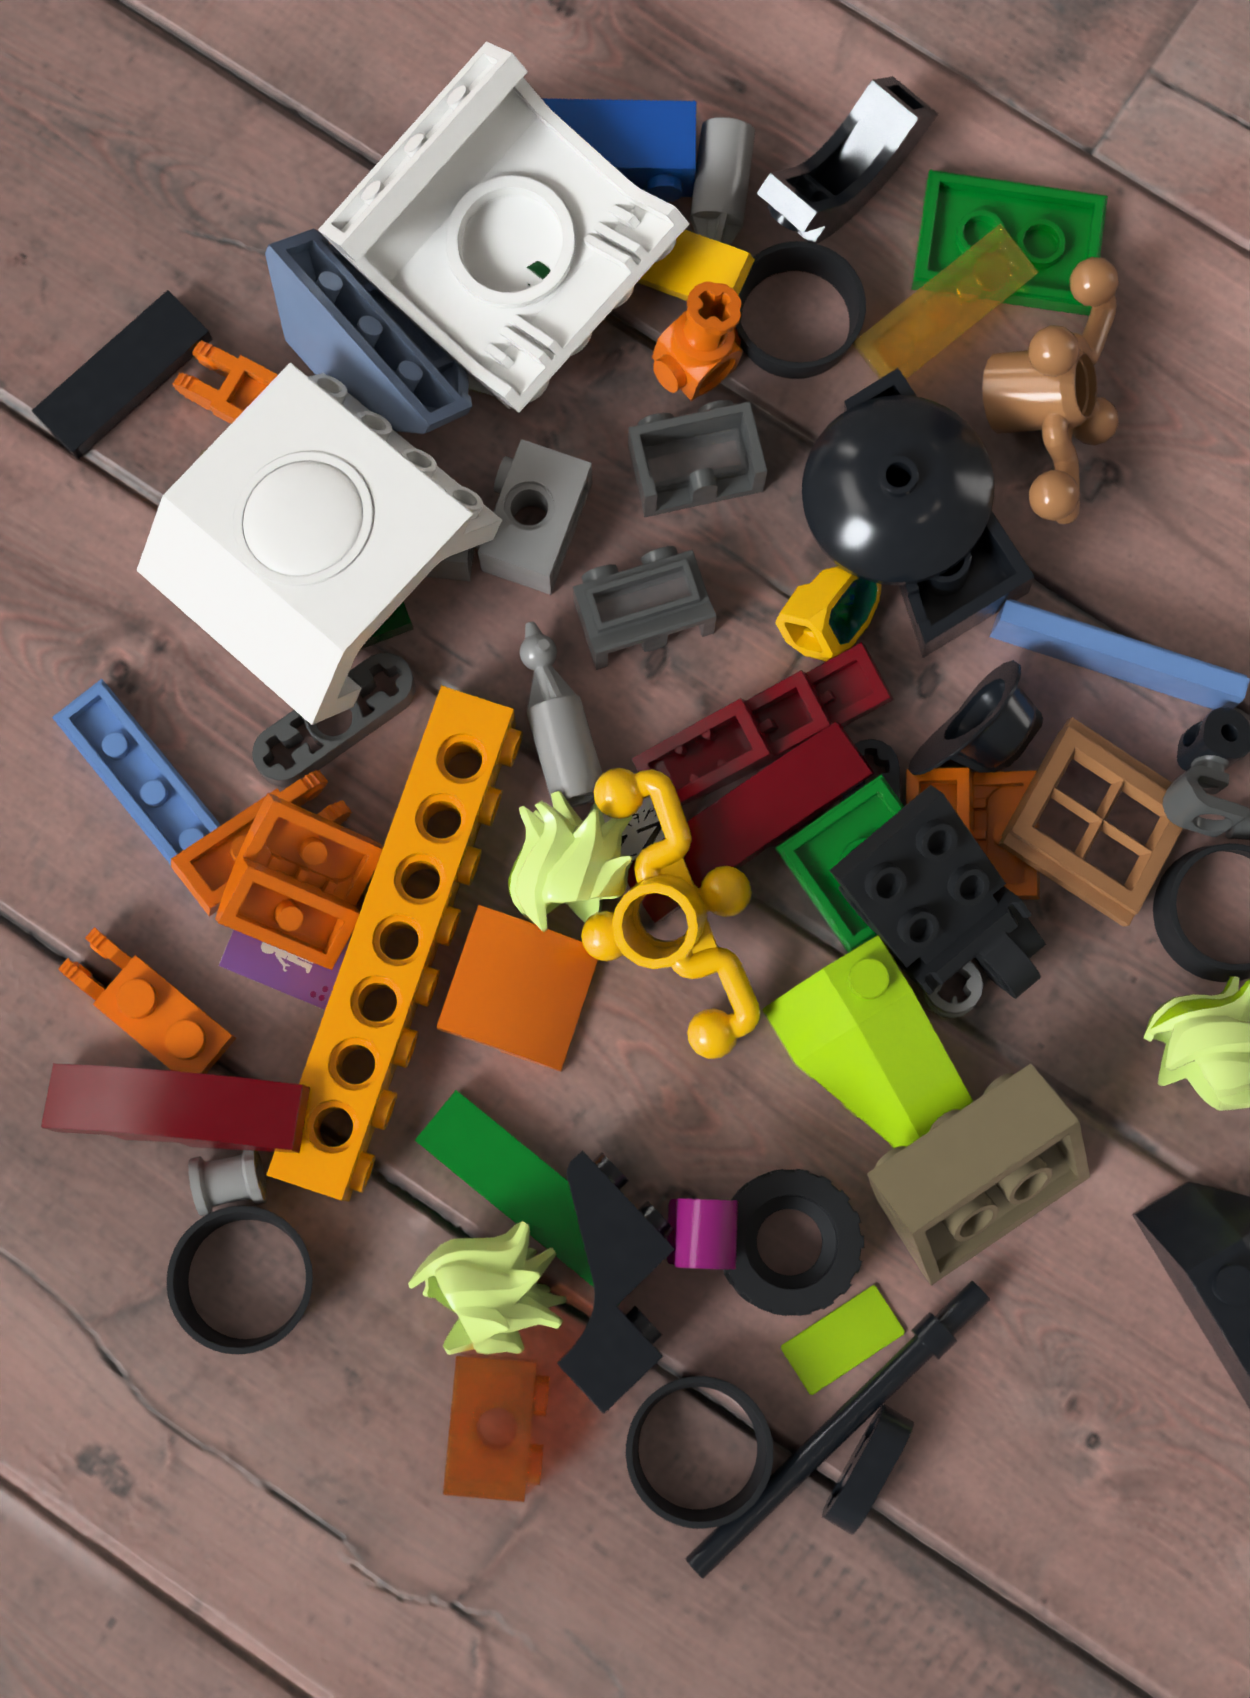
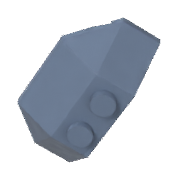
M313 228L268 245L265 256L285 341L315 375L325 373L342 382L350 395L371 412L387 419L392 429L396 432L426 434L469 413L472 401L471 396L468 395L469 382L467 371L385 298L332 244H329V241L319 231Z

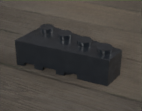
M896 368L845 400L844 412L859 403L878 397L891 395L917 397L900 369ZM902 469L892 470L886 476L887 482L891 486L898 488L906 486L911 480L910 475ZM992 511L981 538L970 553L956 566L935 578L914 584L899 585L923 658L999 612L1006 600L1013 599L1017 601L1030 591L1035 576Z

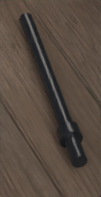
M971 1281L936 1316L929 1312L914 1326L911 1332L915 1336L770 1475L766 1488L756 1503L739 1518L718 1526L685 1558L694 1571L704 1579L932 1356L939 1360L957 1342L954 1335L990 1301L987 1294L974 1281Z

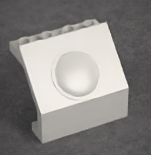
M485 42L318 231L385 298L508 409L512 407L520 413L529 402L536 400L544 393L549 385L550 378L567 359L580 352L588 344L592 332L613 309L618 308L628 300L633 292L634 285L655 262L665 258L672 251L676 244V239L690 223L675 206L634 185L557 116L523 78L528 71L513 53ZM539 261L551 271L542 280L526 267Z
M290 362L162 496L137 571L305 720L313 725L354 707L362 688L347 675L361 647L436 565L449 556L493 540L502 519L483 504L482 499L477 493L461 486L441 470L432 456L416 449L396 433L387 419L371 412L350 395L342 382L325 373L308 377Z

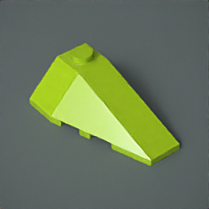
M879 935L822 968L762 1009L793 1063L842 1103L841 1105L855 1117L860 1118L892 1145V1148L909 1146L928 1133L934 1122L943 1114L955 1109L962 1110L973 1102L915 993Z

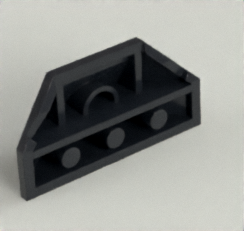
M1186 1182L1135 1212L1132 1216L1250 1409V1196Z

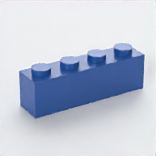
M541 98L557 116L640 189L665 202H673L681 197L693 196L696 171V101Z

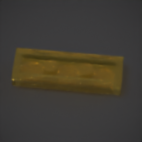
M1000 223L855 340L853 346L879 379L899 368L907 380L1033 279L1039 272Z

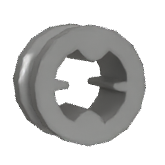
M968 962L958 971L967 980L962 989L968 997L965 1001L958 1003L956 996H953L950 1003L943 1000L938 995L942 985H939L931 995H928L923 990L925 1002L932 1011L942 1017L956 1018L964 1016L973 1009L981 997L983 989L981 973L973 963Z

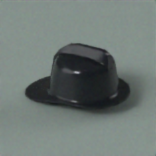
M1012 660L1003 663L991 671L976 686L960 709L918 749L910 761L908 770L913 775L925 774L938 768L950 759L978 773L997 772L1011 766L1023 754L1043 724L1042 713L1018 686L1021 677V665Z

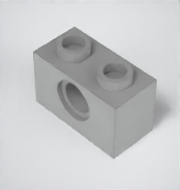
M521 439L514 459L507 456L503 458L494 483V492L500 493L493 512L502 519V522L493 540L473 547L479 549L478 555L481 570L551 595L592 486V463ZM527 506L539 507L547 514L540 523L530 526L523 525L514 519L516 513Z

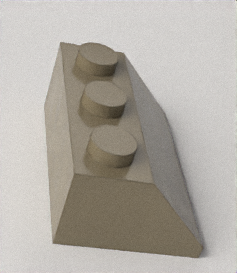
M1030 1063L1016 1074L1007 1073L995 1079L987 1087L983 1096L964 1109H955L943 1114L934 1122L928 1133L909 1146H899L888 1151L880 1158L875 1169L867 1173V1176L882 1210L930 1285H933L1090 1178L1079 1119Z

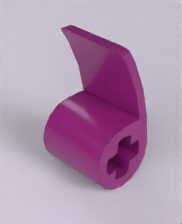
M671 1199L668 1205V1223L675 1230L667 1237V1241L675 1250L667 1257V1262L680 1268L736 1269L738 1201Z

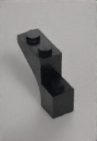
M582 1150L569 1163L567 1179L593 1279L594 1306L585 1330L575 1344L558 1360L557 1364L596 1407L605 1414L663 1357L662 1352L654 1345L663 1336L662 1333L636 1306L625 1314L618 1304L675 1250L666 1240L675 1229L648 1201L639 1209L630 1202L620 1191L629 1180L602 1152L592 1161Z

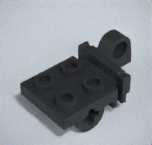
M932 785L928 786L829 870L840 884L838 888L847 902L861 919L879 935L889 953L894 956L895 962L928 995H931L939 985L944 984L974 957L989 978L1015 999L1041 978L1039 971L1030 958L1043 948L1046 943L1028 919L1032 915L1018 896L1004 886L1006 884L947 798Z

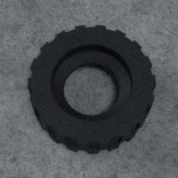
M780 1169L765 1173L747 1182L732 1197L731 1200L738 1201L736 1269H723V1274L729 1284L747 1302L761 1310L776 1315L804 1316L834 1304V1300L841 1294H845L852 1284L850 1282L855 1273H859L862 1264L860 1255L861 1248H864V1235H861L859 1223L862 1222L858 1212L854 1211L850 1205V1198L843 1190H838L832 1185V1181L822 1175L817 1176L809 1173L807 1170ZM783 1209L798 1210L810 1216L817 1224L822 1237V1248L819 1258L810 1269L797 1275H782L771 1270L761 1259L757 1248V1236L762 1223L771 1214Z

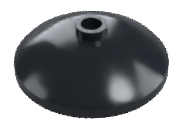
M910 395L883 396L859 403L846 410L834 419L820 434L808 455L802 478L803 509L808 527L822 551L839 567L854 576L873 583L885 585L914 584L935 578L947 572L962 561L975 547L991 515L995 487L994 474L989 455L980 437L957 413L944 405L922 397ZM902 469L910 475L911 480L906 486L898 488L891 486L887 482L886 476L892 470Z

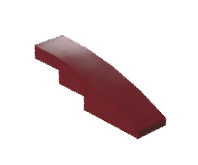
M861 642L807 673L800 670L748 700L740 698L633 757L632 761L638 772L652 769L668 776L676 789L681 806L773 763L835 721H838L844 727L894 699L866 645Z
M835 721L687 821L692 840L684 860L692 881L697 888L701 887L702 880L708 872L722 866L741 868L768 847H774L874 774L870 765L838 721ZM635 860L632 861L628 870L627 883L630 888L637 884L634 872ZM658 893L647 894L641 902L654 923L665 920L681 908L679 903L669 896Z
M53 1063L41 1128L60 1133L111 1135L124 1140L177 1142L194 1148L300 1153L310 1087L303 1084L181 1071Z

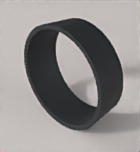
M791 241L779 243L762 250L753 257L755 261L739 294L742 303L740 308L741 315L747 297L760 282L778 273L802 271L825 279L837 289L848 309L849 332L845 344L834 353L810 362H790L775 358L758 348L744 331L740 317L736 330L741 340V347L757 366L779 377L802 379L826 372L844 357L862 329L866 314V297L859 276L841 255L830 248L816 243Z
M1227 843L1197 848L1177 859L1163 874L1157 886L1153 902V919L1157 935L1169 956L1179 966L1195 976L1216 982H1228L1231 976L1239 977V981L1250 978V963L1229 964L1214 960L1200 952L1188 940L1178 919L1176 902L1181 881L1194 863L1206 855L1217 851L1232 852L1250 859V846Z
M252 1206L226 1207L200 1218L178 1241L171 1255L167 1271V1295L172 1312L180 1326L191 1338L201 1345L226 1354L254 1353L269 1348L281 1341L295 1328L305 1313L313 1285L310 1256L296 1230L278 1215ZM239 1220H259L272 1224L284 1231L297 1245L302 1255L306 1272L303 1298L293 1316L276 1331L252 1339L229 1337L211 1328L196 1311L189 1292L190 1266L201 1243L216 1229Z
M706 1376L686 1377L660 1387L640 1406L631 1422L627 1435L626 1465L637 1494L655 1514L670 1523L686 1528H714L739 1518L760 1498L766 1488L772 1470L773 1440L762 1411L744 1391L731 1383ZM691 1387L714 1389L735 1400L744 1409L752 1422L757 1440L756 1463L746 1485L729 1501L708 1509H688L664 1499L648 1482L639 1459L640 1432L649 1412L660 1400L669 1394Z

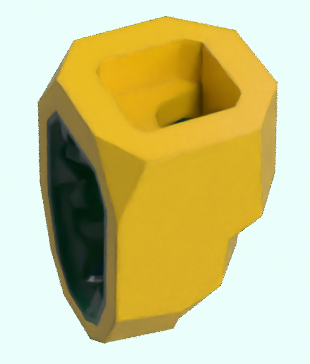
M839 566L823 569L811 583L800 585L796 588L779 613L775 623L786 643L802 655L828 661L852 648L869 626L880 601L882 584L861 579Z

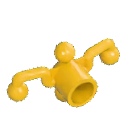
M624 768L609 769L600 775L593 791L594 800L599 810L611 818H628L639 810L643 804L644 797L650 796L665 839L642 849L636 857L634 872L637 884L623 896L615 911L596 912L586 920L581 933L583 947L589 955L598 960L612 961L624 955L638 966L651 969L672 967L677 974L689 979L703 978L718 972L734 1013L727 1014L722 1010L714 1008L702 1010L694 1015L689 1022L687 1036L690 1046L700 1056L708 1059L722 1058L732 1051L736 1045L737 1038L743 1037L754 1030L759 1022L760 1008L738 956L727 948L718 947L707 919V912L711 911L713 914L722 917H731L744 911L750 902L752 894L750 882L746 875L737 868L722 866L708 872L702 880L701 887L697 888L692 881L684 860L692 840L690 828L670 778L664 773L652 769L637 773ZM651 893L667 895L679 903L687 918L688 930L677 939L667 941L654 938L647 933L641 924L639 915L641 902L645 896Z

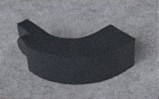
M894 76L873 79L840 127L815 154L798 166L771 172L757 194L769 204V212L778 223L791 231L797 232L807 242L818 244L851 220L887 183L921 140L938 113Z

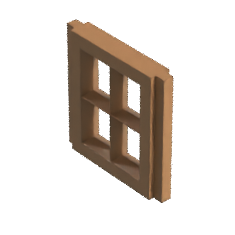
M1071 717L1066 721L1062 730L1058 732L1001 835L1003 837L998 845L1121 926L1126 927L1130 925L1134 916L1139 913L1183 828L1173 824L1167 818L1162 805L1163 797L1172 782ZM1072 759L1111 784L1096 813L1057 788ZM1121 791L1160 816L1145 845L1106 820ZM1050 798L1090 823L1075 852L1035 827ZM1100 830L1139 855L1124 885L1085 860Z

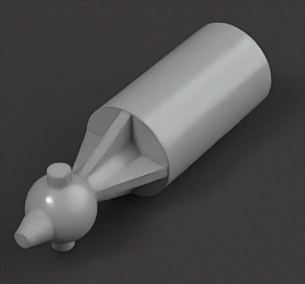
M718 117L708 119L702 123L690 211V221L693 224L695 233L727 245H731L744 225L755 139V129L742 120Z
M528 622L525 624V640L520 647L521 661L527 668L534 671L526 714L551 802V794L557 791L562 792L572 808L594 802L593 791L595 783L603 773L581 697L575 694L552 667L557 657V648L554 641L544 635L535 622Z

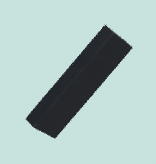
M167 290L31 411L50 433L78 460L193 357L192 352L199 341L209 343L212 340L211 334Z

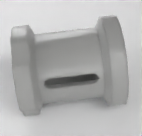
M244 1150L243 1154L206 1162L201 1156L189 1159L190 1187L196 1210L200 1216L211 1213L215 1206L251 1199L256 1205L266 1203L267 1186L259 1151Z

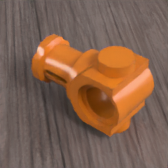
M705 281L696 285L689 292L687 311H684L659 336L652 354V359L655 361L653 363V370L660 384L671 393L681 390L690 401L714 389L730 373L736 370L743 350L739 347L741 340L736 330L741 317L740 308L742 303L736 291L727 284Z

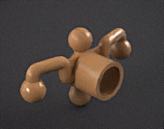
M1090 257L1079 262L1069 279L1071 293L1074 298L1084 306H1092L1083 334L1072 333L1064 326L1050 325L1033 336L1028 350L992 354L987 361L983 375L984 409L991 428L997 434L1042 430L1043 442L1053 460L1054 470L1042 473L1032 482L1028 491L1029 502L1033 512L1041 518L1057 521L1060 524L1074 522L1080 510L1079 460L1076 449L1071 442L1072 435L1084 444L1098 445L1109 440L1115 434L1119 425L1118 411L1115 406L1104 397H1097V377L1094 365L1100 358L1115 318L1117 308L1115 293L1119 286L1118 271L1114 265L1105 258Z

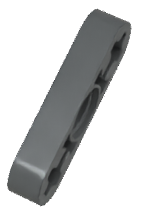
M378 653L367 658L349 671L347 676L362 688L360 691L362 699L377 687L374 676L377 673L383 671L389 678L397 674L401 676L395 681L398 692L395 695L389 697L384 691H380L366 700L369 708L373 711L368 716L364 717L356 701L354 707L349 709L352 712V723L348 730L341 735L328 736L323 734L318 729L317 723L311 725L295 710L271 725L257 737L253 745L252 757L258 771L269 783L278 787H288L297 780L302 779L305 775L315 770L318 771L410 705L415 695L416 685L409 665L395 654ZM305 723L313 740L322 748L313 753L306 742L292 753L295 764L291 768L285 770L279 763L269 768L268 764L275 759L271 749L279 743L285 748L290 749L303 741L304 738L297 728Z

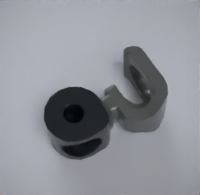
M1221 707L1214 709L1206 715L1203 721L1194 724L1181 735L1178 743L1177 762L1186 772L1177 777L1169 786L1162 803L1167 818L1173 824L1210 837H1218L1250 816L1249 807L1211 796L1229 785V774L1224 771L1250 752V723L1241 713L1232 708ZM1216 814L1227 817V819L1211 820L1202 818L1200 815Z

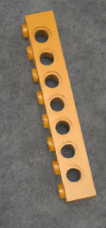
M441 685L299 1084L310 1087L300 1153L274 1152L266 1174L267 1176L346 1202L350 1201L353 1190L361 1193L364 1192L376 1157L373 1154L367 1153L375 1127L382 1130L386 1129L396 1103L397 1093L389 1091L397 1066L407 1068L417 1043L419 1031L410 1029L418 1004L426 1007L429 1006L438 983L440 970L431 968L439 944L446 946L451 944L459 923L461 910L453 907L461 883L468 886L472 884L479 866L482 850L473 846L481 824L487 826L493 824L501 802L503 791L494 788L501 766H513L521 745L523 731L515 729L516 719L513 708ZM470 752L481 758L482 764L480 769L469 778H456L447 771L449 762L459 753ZM439 811H452L461 817L459 829L450 837L436 838L427 832L428 821ZM422 869L436 872L440 876V883L433 895L424 899H416L406 893L407 881L414 872ZM398 929H410L418 934L419 942L416 951L410 957L403 960H395L386 956L385 943L389 935ZM377 989H389L395 992L397 998V1006L394 1013L384 1021L375 1022L368 1020L364 1014V1002L367 996ZM358 1049L371 1051L375 1059V1069L371 1077L359 1084L348 1083L342 1073V1065L346 1056ZM333 1111H346L353 1122L352 1134L344 1144L330 1147L321 1137V1123Z

